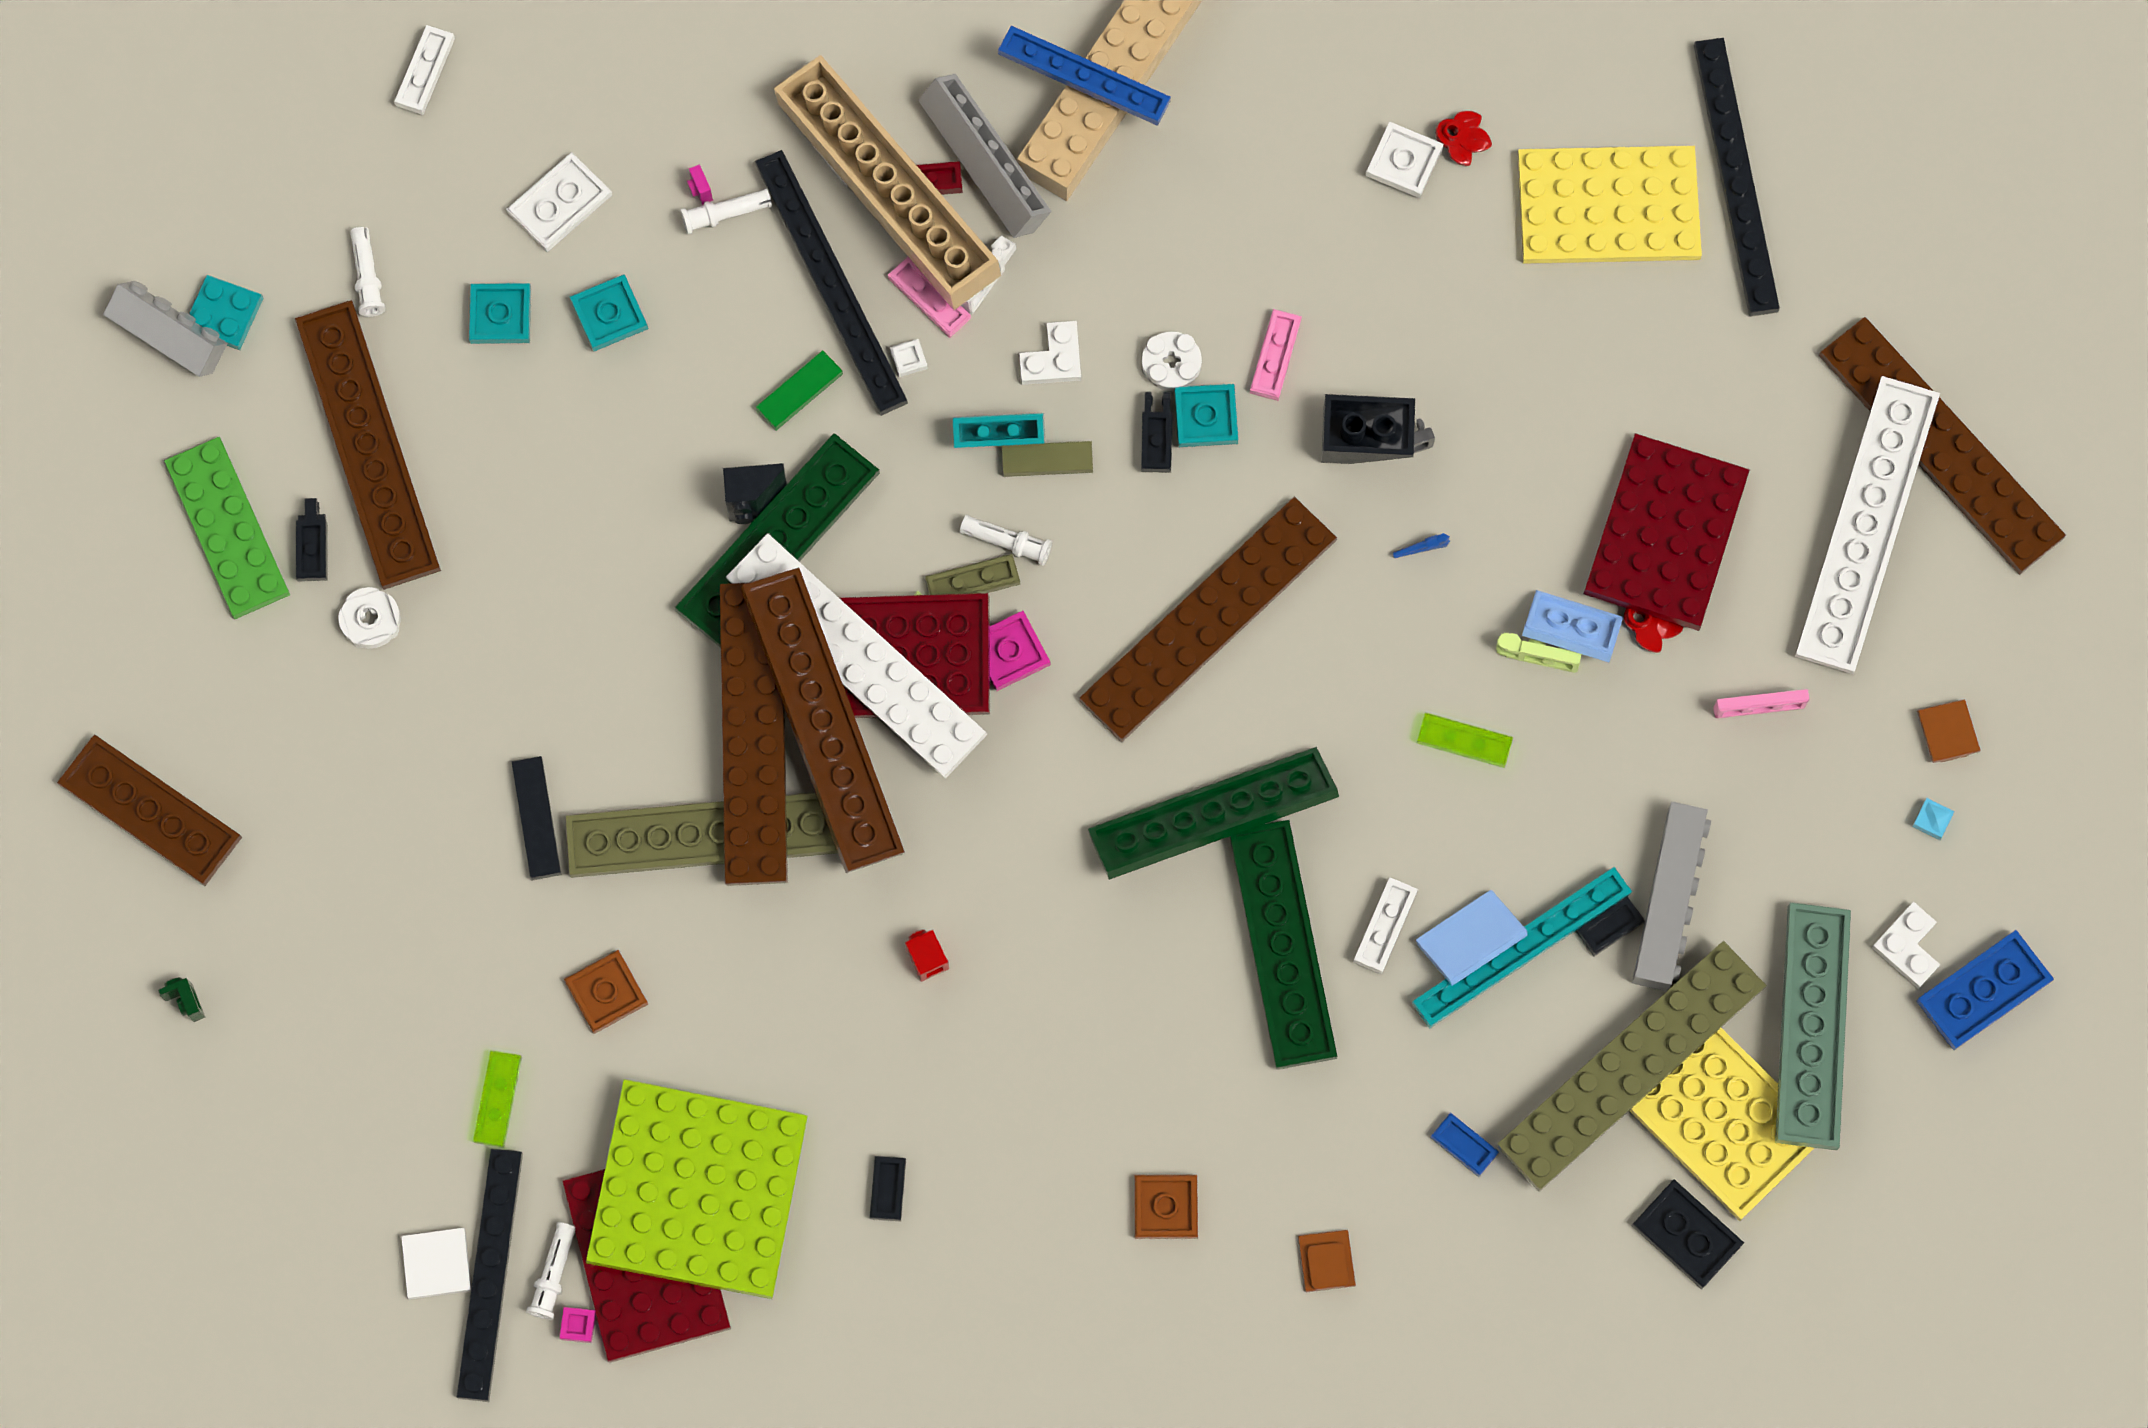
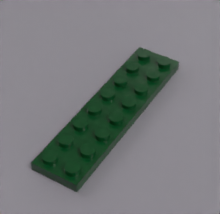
M833 433L675 607L676 612L721 648L720 584H732L726 576L767 534L800 562L880 474L879 469L838 435Z
M1317 747L1088 828V832L1106 875L1110 880L1338 798L1339 794Z
M1290 820L1263 824L1230 836V842L1276 1070L1337 1059L1338 1056Z

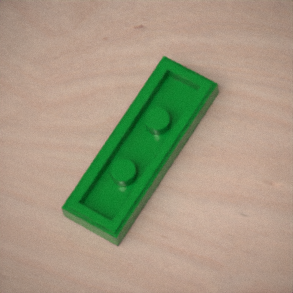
M822 350L758 404L756 410L777 431L841 377L843 371Z

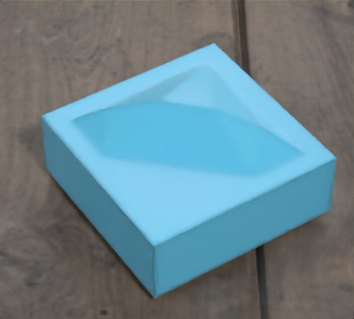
M1926 798L1912 827L1941 840L1955 811Z

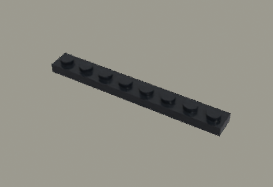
M491 1149L458 1382V1399L490 1401L523 1159L521 1151Z

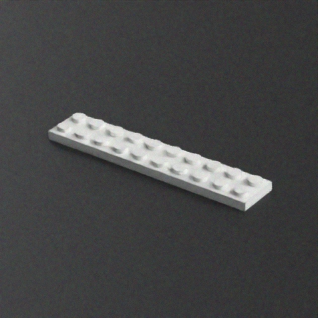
M1884 376L1881 377L1795 657L1854 675L1940 393Z
M767 534L726 578L731 583H751L799 567L843 686L946 779L987 736L986 731L774 538Z

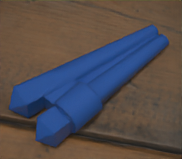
M1445 533L1436 534L1425 538V541L1394 552L1393 556L1394 558L1447 547L1450 542V536Z

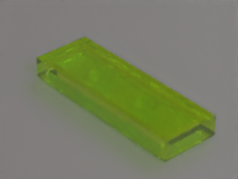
M1425 712L1417 744L1505 768L1513 737Z
M490 1050L473 1137L474 1143L505 1148L522 1061L521 1055Z

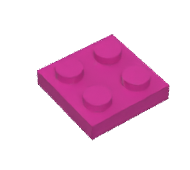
M1024 610L990 626V680L996 692L1051 666V662Z

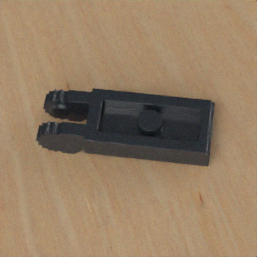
M1145 392L1144 412H1142L1141 472L1171 473L1172 412H1170V392H1163V412H1151V406L1153 405L1152 392Z

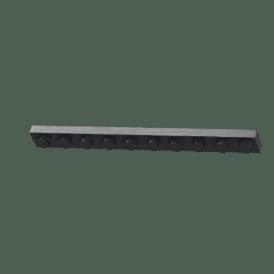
M1724 37L1695 41L1694 51L1748 314L1751 317L1778 313L1780 306Z
M783 150L755 161L756 167L880 416L908 404L907 398Z

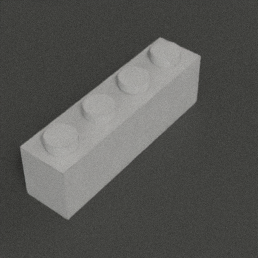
M131 281L117 285L103 314L104 316L197 376L213 374L228 344L219 338L218 332L208 327L203 328L195 322L196 319L190 314L178 312L171 307L172 304L167 299L147 292L148 288L142 283Z

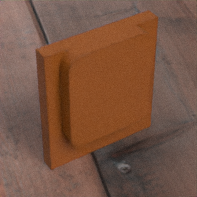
M1965 699L1917 711L1933 763L1963 758L1981 751Z
M1348 1230L1298 1236L1306 1292L1356 1286Z

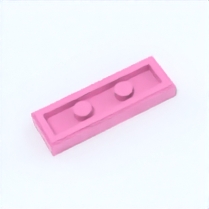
M909 257L888 274V279L949 338L971 319V315L962 306L953 310Z
M1273 309L1250 394L1279 401L1302 316Z
M1808 689L1717 699L1713 707L1714 715L1718 719L1804 709L1809 701Z

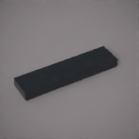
M539 756L512 761L531 881L560 876L562 873L543 758Z

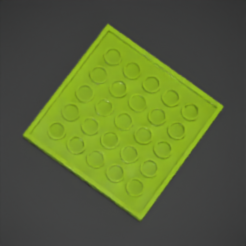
M624 1079L586 1263L772 1299L808 1115Z

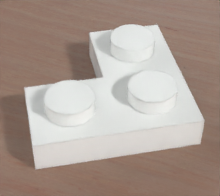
M1077 321L1047 323L1049 351L1019 353L1022 385L1081 381Z
M1913 902L1873 945L1872 949L1919 989L1940 966L1935 959L1918 945L1937 922Z

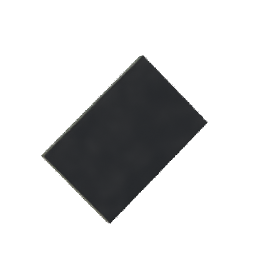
M1675 1179L1671 1181L1631 1225L1701 1290L1745 1243Z

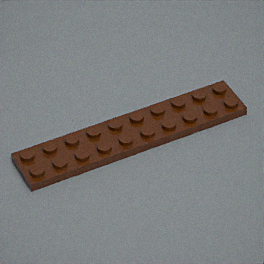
M350 300L295 318L383 590L440 572L441 569L353 301Z
M1866 317L1848 329L1819 354L1820 358L1870 412L1882 376L1933 391ZM1939 397L1918 465L2020 575L2066 537V534Z
M1294 496L1079 697V701L1122 743L1337 541V537Z
M798 567L742 585V594L845 873L905 853L800 568Z
M748 583L720 584L726 886L788 883L785 711L741 591L742 585Z

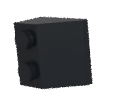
M783 463L723 468L725 503L729 521H735L737 524H749L760 515L787 485Z

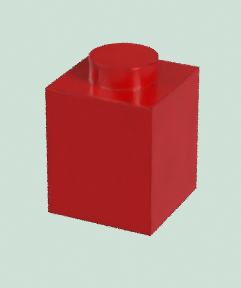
M920 930L908 937L909 941L905 942L906 951L921 982L949 969V962L933 930L928 932Z

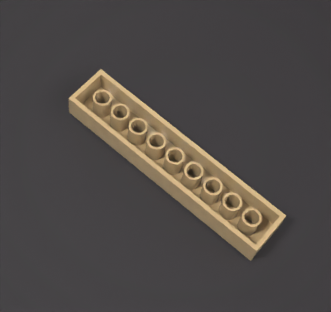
M1124 0L1085 59L1146 85L1202 0ZM1066 86L1018 156L1017 163L1029 180L1068 201L1127 112Z
M819 55L774 88L778 105L953 310L1001 276L999 262L822 55Z

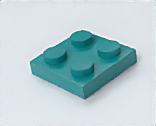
M625 274L570 297L594 352L649 329Z
M207 275L189 314L203 328L208 327L218 332L219 338L228 343L227 346L241 350L264 298L262 294Z
M530 283L471 284L470 344L530 343Z
M1234 384L1175 387L1179 448L1238 444Z

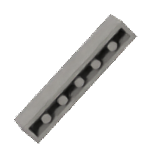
M952 74L935 78L918 101L1013 238L1034 233L1052 211L958 76Z
M1671 802L1668 808L1632 984L1668 991L1672 983L1676 984L1679 980L1681 966L1676 965L1678 954L1683 955L1686 947L1687 937L1682 936L1684 924L1690 925L1693 907H1689L1688 904L1690 895H1696L1699 878L1694 877L1696 866L1701 867L1704 859L1705 849L1700 848L1702 837L1707 838L1710 830L1711 820L1706 819L1708 809L1677 802Z

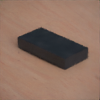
M1626 896L1577 929L1576 932L1595 957L1644 924L1645 920L1628 896Z
M875 1156L870 1220L901 1222L906 1158Z

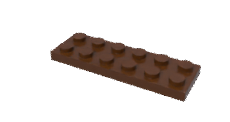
M95 734L57 782L60 787L203 886L207 885L242 839L239 833Z

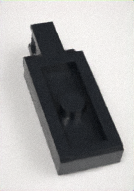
M305 498V515H298V520H296V580L298 582L328 580V522L326 521V515L320 514L317 498Z

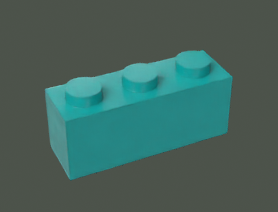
M1044 413L953 417L954 448L1046 443Z

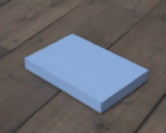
M1536 590L1522 636L1610 662L1623 617Z
M1489 890L1417 938L1416 942L1418 947L1453 986L1528 936L1524 926L1492 890Z

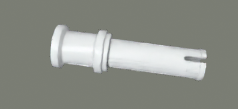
M766 188L762 191L716 204L707 201L704 202L703 206L689 210L682 208L680 211L686 232L689 235L695 229L709 225L712 228L716 227L721 220L767 207L770 208L772 203L769 201L771 199Z
M356 227L350 231L358 275V280L355 284V291L359 293L361 304L358 311L361 316L374 317L385 312V304L381 302L380 297L382 284L375 273L369 229L367 227L365 229L364 227Z
M965 515L960 527L961 534L1011 550L1012 554H1015L1016 557L1025 556L1038 561V564L1041 566L1045 565L1052 547V540L1047 539L1043 541L1031 537L1026 531H1020L1019 533L1009 531L969 515Z
M558 1222L556 1225V1231L548 1252L542 1277L534 1283L536 1291L532 1304L526 1309V1313L546 1320H553L554 1318L552 1313L557 1295L562 1292V1286L559 1282L576 1228Z

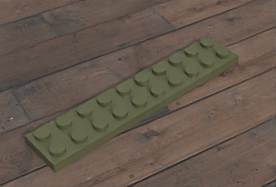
M817 794L787 795V858L838 854ZM724 801L566 816L569 873L571 878L725 864Z
M1723 940L1497 1143V1148L1540 1192L1763 991L1767 985Z

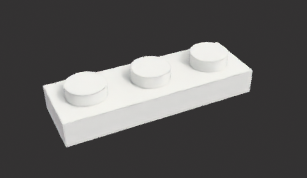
M426 25L394 101L397 107L421 115L424 114L455 40L453 33Z
M1389 877L1354 958V963L1379 974L1383 973L1417 894V888Z

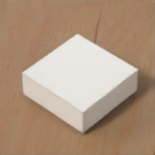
M919 339L890 347L899 378L928 369Z

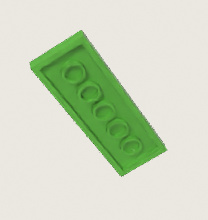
M220 436L164 460L234 619H238L290 596Z

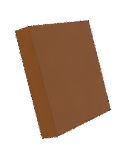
M619 950L564 979L594 1034L648 1005Z
M1135 1175V1239H1198L1197 1175Z

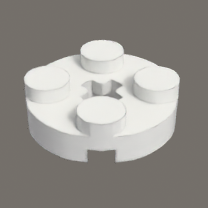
M1179 332L1158 334L1149 339L1143 351L1142 368L1144 375L1161 390L1175 392V387L1190 386L1191 382L1195 380L1196 376L1198 377L1201 371L1202 357L1200 349L1192 336ZM1169 355H1174L1175 358L1180 360V362L1175 364L1174 368H1170L1169 363L1163 362Z
M366 587L352 592L345 599L346 602L339 612V625L345 637L354 646L367 649L378 648L387 644L398 635L401 615L397 603L392 596L379 591L377 588ZM371 611L373 615L378 614V618L371 625L362 623V619L366 618L365 613Z

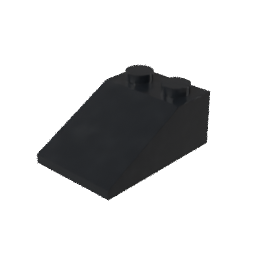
M1325 394L1321 463L1356 464L1413 457L1415 398Z

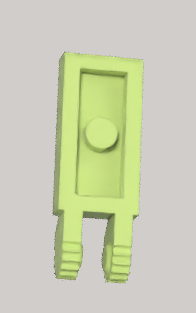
M1509 632L1501 633V636L1497 639V653L1506 656V658L1573 673L1578 672L1582 655L1580 653L1560 647L1546 646V643L1535 639H1530L1528 642L1522 641L1517 634H1509Z

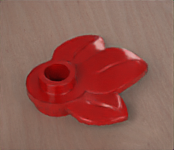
M1461 111L1453 119L1442 120L1437 125L1435 131L1436 140L1443 143V147L1448 149L1450 158L1464 166L1471 165L1472 153L1486 151L1492 146L1487 132L1479 127L1482 116L1477 112ZM1447 129H1450L1455 136L1450 135Z
M1626 608L1624 612V622L1630 630L1635 632L1637 643L1642 648L1653 653L1661 652L1662 639L1673 638L1683 631L1681 625ZM1640 614L1643 616L1644 621L1637 622L1633 616Z

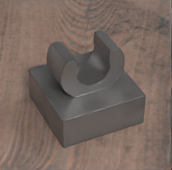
M1421 418L1417 419L1416 425L1418 430L1414 432V453L1433 448L1435 441L1432 428L1424 429L1423 420Z

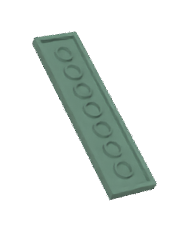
M1791 902L1787 907L1775 1143L1836 1151L1840 1148L1851 910Z

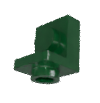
M178 977L171 979L164 984L165 987L158 990L160 996L165 1001L180 996V998L176 999L179 1010L183 1016L188 1015L193 1022L206 1018L194 986L187 978L182 979Z

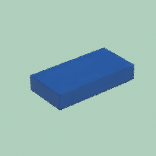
M1451 1112L1430 1137L1478 1177L1481 1176L1499 1154L1497 1149Z

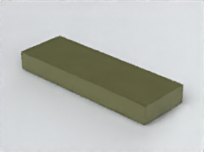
M1092 441L1002 446L1003 477L1093 473Z
M1013 554L925 576L930 595L990 593L1020 585Z

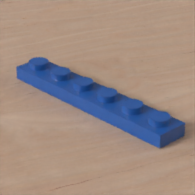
M1012 25L998 49V55L1156 126L1159 125L1171 102V97Z

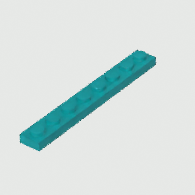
M1611 868L1524 926L1528 936L1453 986L1446 979L1413 1000L1412 1005L1429 1029L1617 902L1631 895L1632 890L1616 868Z

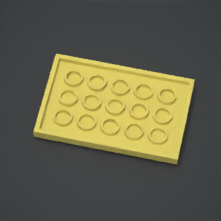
M1695 146L1518 150L1523 264L1701 259Z
M1722 1028L1630 1110L1739 1221L1814 1149L1812 1147L1775 1143L1778 1083Z

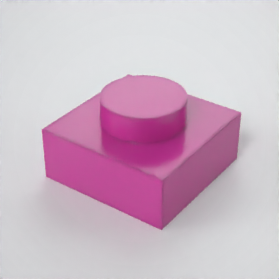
M700 164L689 168L691 179L687 180V184L692 196H698L702 205L704 202L713 201L710 186Z
M564 1307L560 1340L592 1343L596 1311Z

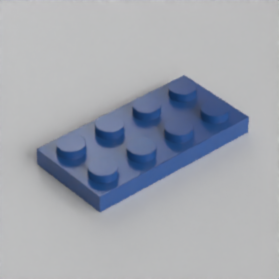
M2015 930L1919 997L1916 1002L1950 1047L1956 1050L2047 986L2054 978L2019 932Z

